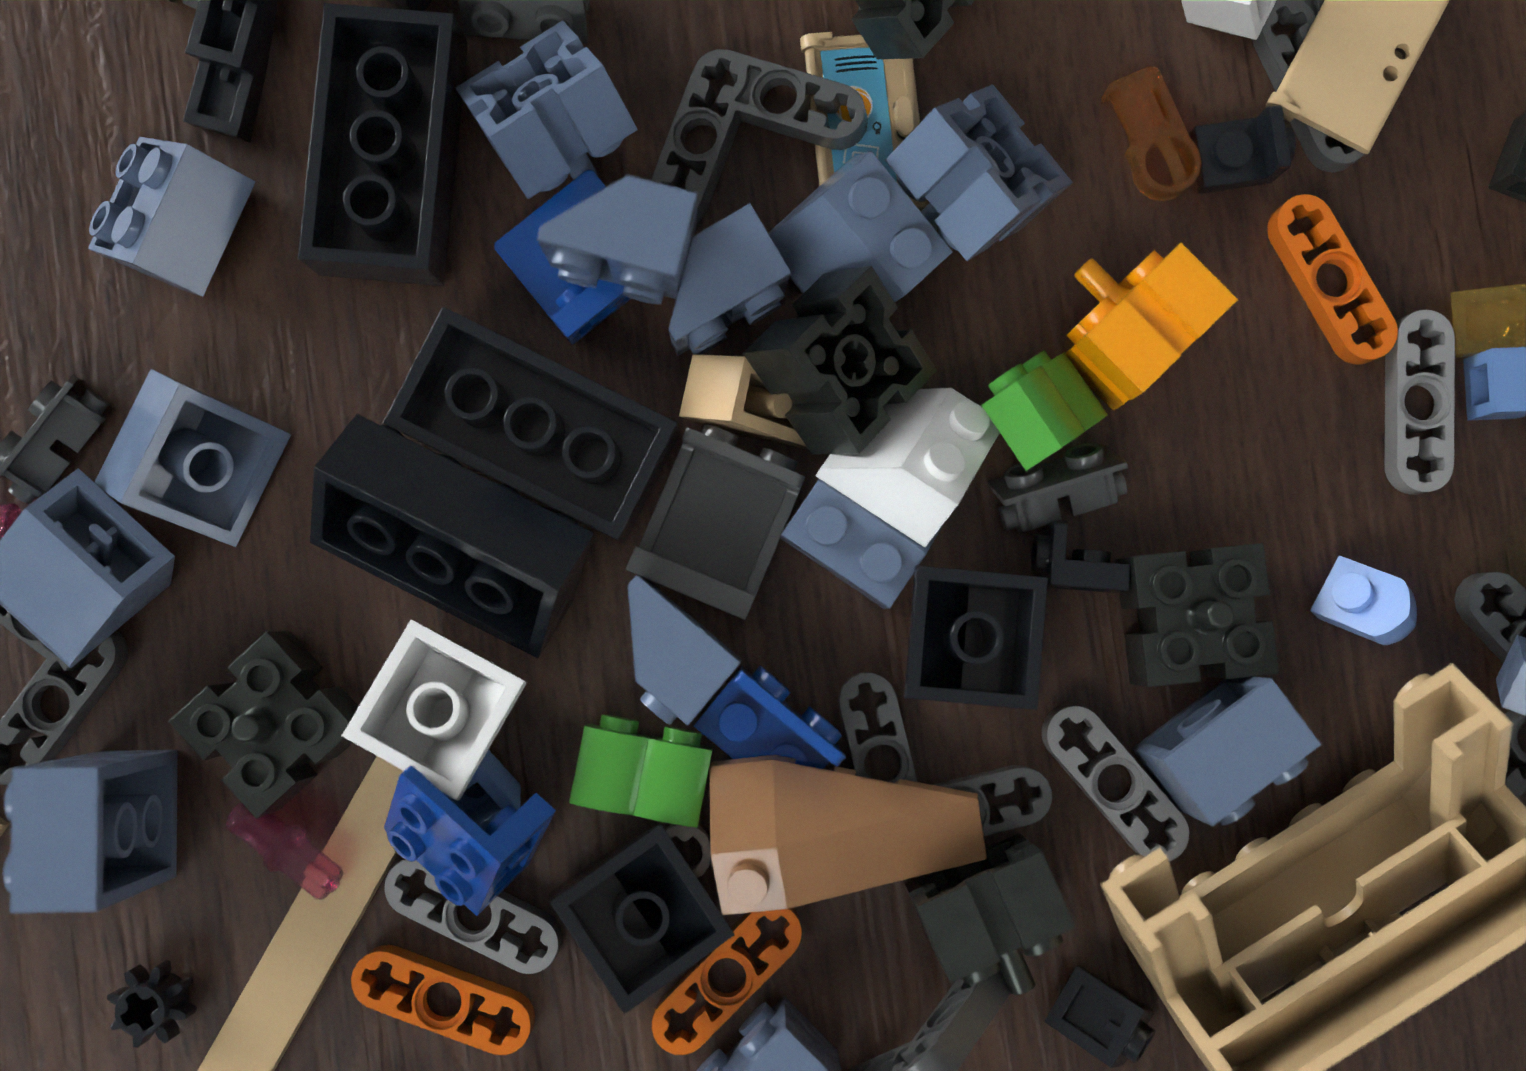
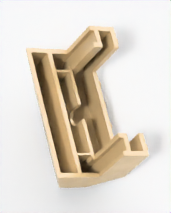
M1450 664L1433 676L1429 674L1419 675L1409 681L1399 691L1394 700L1393 762L1377 772L1373 769H1368L1359 773L1346 784L1341 795L1322 806L1320 803H1314L1305 807L1293 817L1287 829L1268 840L1266 837H1260L1251 841L1239 851L1236 861L1219 872L1207 871L1197 875L1185 885L1181 896H1179L1169 859L1161 848L1156 849L1145 857L1143 855H1135L1124 860L1112 871L1110 879L1101 884L1122 938L1178 1028L1208 1071H1325L1526 943V806L1505 786L1512 723L1453 664ZM1445 883L1449 885V887L1442 890L1441 892L1431 897L1424 903L1420 904L1416 908L1412 909L1405 915H1400L1401 911L1411 906L1418 900L1422 899L1429 893L1433 892L1437 888L1441 887ZM1292 980L1295 984L1263 1005L1260 1003L1262 999Z

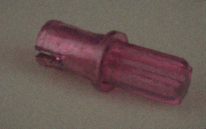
M241 802L228 816L226 829L231 834L237 835L264 857L263 865L270 872L280 870L313 898L323 900L331 892H335L341 884L340 880L344 873L341 866L306 840V831L300 825L290 827L273 813L256 819Z

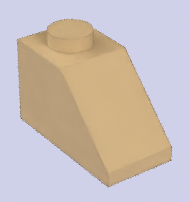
M692 355L679 413L680 417L701 424L707 423L730 433L809 450L785 416L793 404L787 393L771 395L745 357Z

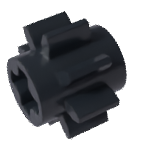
M166 960L155 966L150 975L141 964L124 973L125 981L129 987L119 988L107 996V1000L116 1005V1020L111 1024L110 1028L112 1030L121 1028L125 1033L132 1035L133 1047L138 1048L149 1041L154 1032L161 1042L167 1043L180 1034L179 1026L175 1020H185L197 1010L195 1005L188 1003L187 988L194 982L193 978L189 977L182 980L178 975L171 973V961ZM152 996L159 1008L154 1010L150 1009L146 999Z

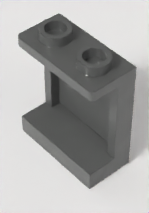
M704 423L701 432L686 427L682 436L683 443L656 508L639 547L635 546L625 570L746 620L800 493L805 476L794 472L798 464L797 461L781 453L763 448L758 457L736 448L739 437L726 430Z

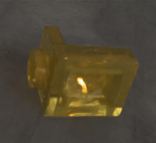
M1526 283L1451 292L1456 358L1473 356L1491 348L1526 347Z

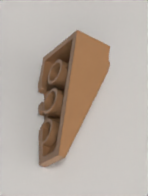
M779 755L713 761L710 764V848L722 915L789 909L987 859L977 793L899 779L895 783L856 776V770L836 766L834 771L796 764L795 758Z

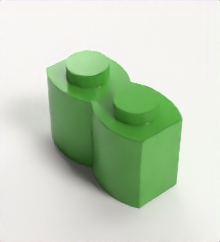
M1045 350L1024 364H1018L990 383L988 387L994 394V397L981 405L1025 471L1108 416L1067 354L1064 352L1051 359Z
M605 714L601 715L600 725L587 724L584 726L569 801L570 804L606 812L633 815L669 824L698 827L713 748L700 745L702 733L665 726L663 737L637 733L639 721Z

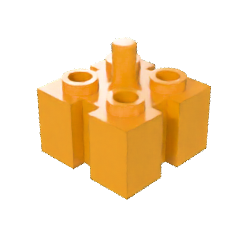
M1182 243L1174 248L1165 258L1154 249L1119 284L1093 258H1090L1075 272L1074 277L1100 303L1066 335L1074 343L1066 354L1087 385L1114 411L1124 405L1129 399L1132 400L1144 393L1238 299Z

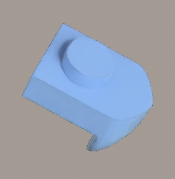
M1340 555L1310 610L1317 619L1382 645H1390L1403 640L1415 629L1417 622L1415 596L1403 579Z

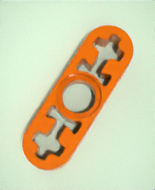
M1309 194L1297 195L1287 200L1271 215L1267 226L1268 238L1333 351L1343 361L1356 365L1366 364L1386 355L1396 343L1398 336L1397 323L1331 209L1322 199ZM1308 217L1313 227L1306 232V235L1299 233L1293 236L1288 229V225L1295 218L1299 220ZM1323 243L1327 245L1329 250L1324 251L1306 263L1303 258L1305 254L1315 250ZM1334 264L1345 273L1347 287L1341 296H1329L1319 288L1316 275L1321 265ZM1358 298L1360 306L1339 317L1334 310ZM1370 324L1374 328L1375 335L1368 339L1369 344L1363 342L1357 345L1353 341L1351 334L1357 331L1358 325L1365 326Z
M794 908L745 913L731 927L735 935L699 960L659 1000L652 1019V1033L655 1041L663 1050L674 1055H687L698 1050L793 955L800 944L802 935L800 918ZM765 916L771 921L777 920L780 916L784 917L787 920L784 925L786 941L780 944L773 938L768 940L757 952V958L766 963L762 967L757 968L751 955L741 946L734 944V942L739 937H743L746 946L749 948L761 934V925L758 922L761 917ZM720 959H734L743 966L746 979L738 990L724 993L715 989L710 983L708 977L709 969ZM697 983L706 1001L720 1009L713 1014L708 1004L705 1003L693 1018L692 1026L695 1030L694 1033L690 1035L687 1031L681 1029L672 1034L668 1031L671 1020L668 1011L673 1008L680 1014L686 1012L696 1002L697 993L688 988L692 984Z
M382 945L372 949L358 961L352 972L351 986L357 1000L365 1007L494 1055H508L519 1050L525 1044L534 1027L535 1012L533 1005L521 992L395 945ZM384 962L392 965L391 977L395 980L409 984L416 977V972L423 974L424 979L416 987L412 996V1004L404 1001V998L411 989L399 984H392L385 992H381L376 989L378 978L369 974V970H376ZM439 982L453 985L461 996L459 1012L447 1017L435 1014L427 1003V992L431 985ZM477 994L485 998L478 1008L479 1011L490 1015H497L502 1007H508L514 1011L512 1022L521 1027L520 1029L511 1028L504 1037L494 1033L496 1022L493 1019L478 1015L472 1027L464 1024L463 1021L473 1009Z

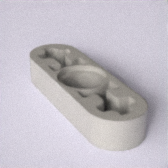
M1433 310L1415 311L1397 320L1398 336L1396 343L1391 351L1385 355V474L1395 489L1411 495L1432 492L1442 488L1450 480L1454 470L1455 334L1448 319ZM1419 327L1421 336L1431 338L1432 346L1421 351V353L1419 345L1408 342V334L1419 330ZM1419 365V370L1432 367L1433 373L1422 372L1407 376L1406 369ZM1412 386L1424 387L1433 397L1434 409L1426 420L1416 419L1406 410L1405 395ZM1432 429V437L1419 440V436L1410 439L1406 438V432L1417 433ZM1418 453L1421 460L1430 461L1431 464L1430 472L1420 476L1418 471L1407 468V458L1418 456Z
M1070 704L1053 709L1046 716L1041 730L1042 740L1048 752L1136 853L1145 857L1156 849L1161 848L1169 861L1179 857L1189 841V827L1180 811L1094 712L1087 708ZM1065 719L1076 724L1084 720L1087 727L1083 729L1081 736L1092 750L1099 752L1104 743L1109 748L1108 752L1093 758L1086 766L1083 774L1079 771L1078 765L1089 761L1079 748L1070 744L1061 748L1058 743L1064 736L1063 729L1059 725ZM1119 764L1124 766L1131 776L1130 790L1126 796L1119 800H1106L1098 790V777L1106 767ZM1147 792L1151 799L1141 803ZM1140 805L1152 818L1160 822L1169 820L1170 823L1164 829L1165 835L1169 839L1162 846L1153 841L1144 844L1143 840L1147 837L1149 831L1143 822L1132 813H1129L1123 822L1120 815Z
M403 859L389 871L384 886L385 896L390 906L396 912L517 972L534 974L543 971L553 962L561 948L562 931L556 919L549 913L505 891H502L489 904L492 912L490 924L482 930H470L464 927L458 919V905L453 904L448 899L444 905L442 915L434 911V908L442 901L441 899L429 893H423L416 900H412L407 896L410 885L402 880L403 875L410 877L419 869L427 873L424 884L428 888L442 894L436 886L435 877L417 860L411 862ZM507 910L515 915L507 927L519 933L526 934L532 926L540 928L543 931L540 941L548 946L547 951L537 949L531 957L526 956L520 952L523 941L508 932L503 935L500 944L491 940V937L503 923L505 911Z

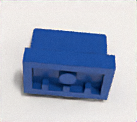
M593 170L583 172L494 244L496 252L571 345H574L631 299L622 294L623 285L598 279L596 288H588L559 279L557 277L559 269L550 266L537 241L541 225L607 188Z
M742 666L694 724L697 730L732 759L779 755L795 758L796 764L824 769L829 762L838 767L846 757L841 748L836 744L842 736L838 732L839 730L810 706L802 715L784 701L791 693L789 689L762 666H759L753 674Z
M409 766L399 776L384 829L393 849L408 861L414 862L417 860L435 877L437 888L446 899L458 906L464 904L478 916L530 864L556 810L535 793L518 810L511 804L506 806L483 830L415 767Z

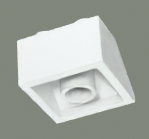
M953 388L919 389L907 403L885 404L883 408L891 420L860 454H830L816 474V477L915 542L926 547L959 504L1000 433L980 405L974 403Z
M410 620L342 736L403 771L409 766L415 767L441 792L459 801L524 689L526 682L423 625Z

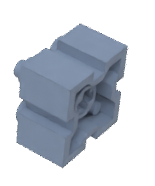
M563 20L522 45L520 48L523 54L504 66L497 61L456 87V90L493 149L527 199L539 192L549 191L558 187L566 180L569 174L574 180L586 170H593L596 173L586 153L588 152L592 157L608 155L620 146L624 138L638 130L604 66L587 47H583L577 35Z
M994 85L970 93L963 102L958 98L935 107L885 159L897 174L900 187L910 198L919 202L927 199L930 202L921 213L936 231L938 230L945 243L952 249L959 251L966 261L989 249L996 241L999 240L1001 242L1020 231L1073 183L1041 143L1034 146L1020 129L1025 123Z

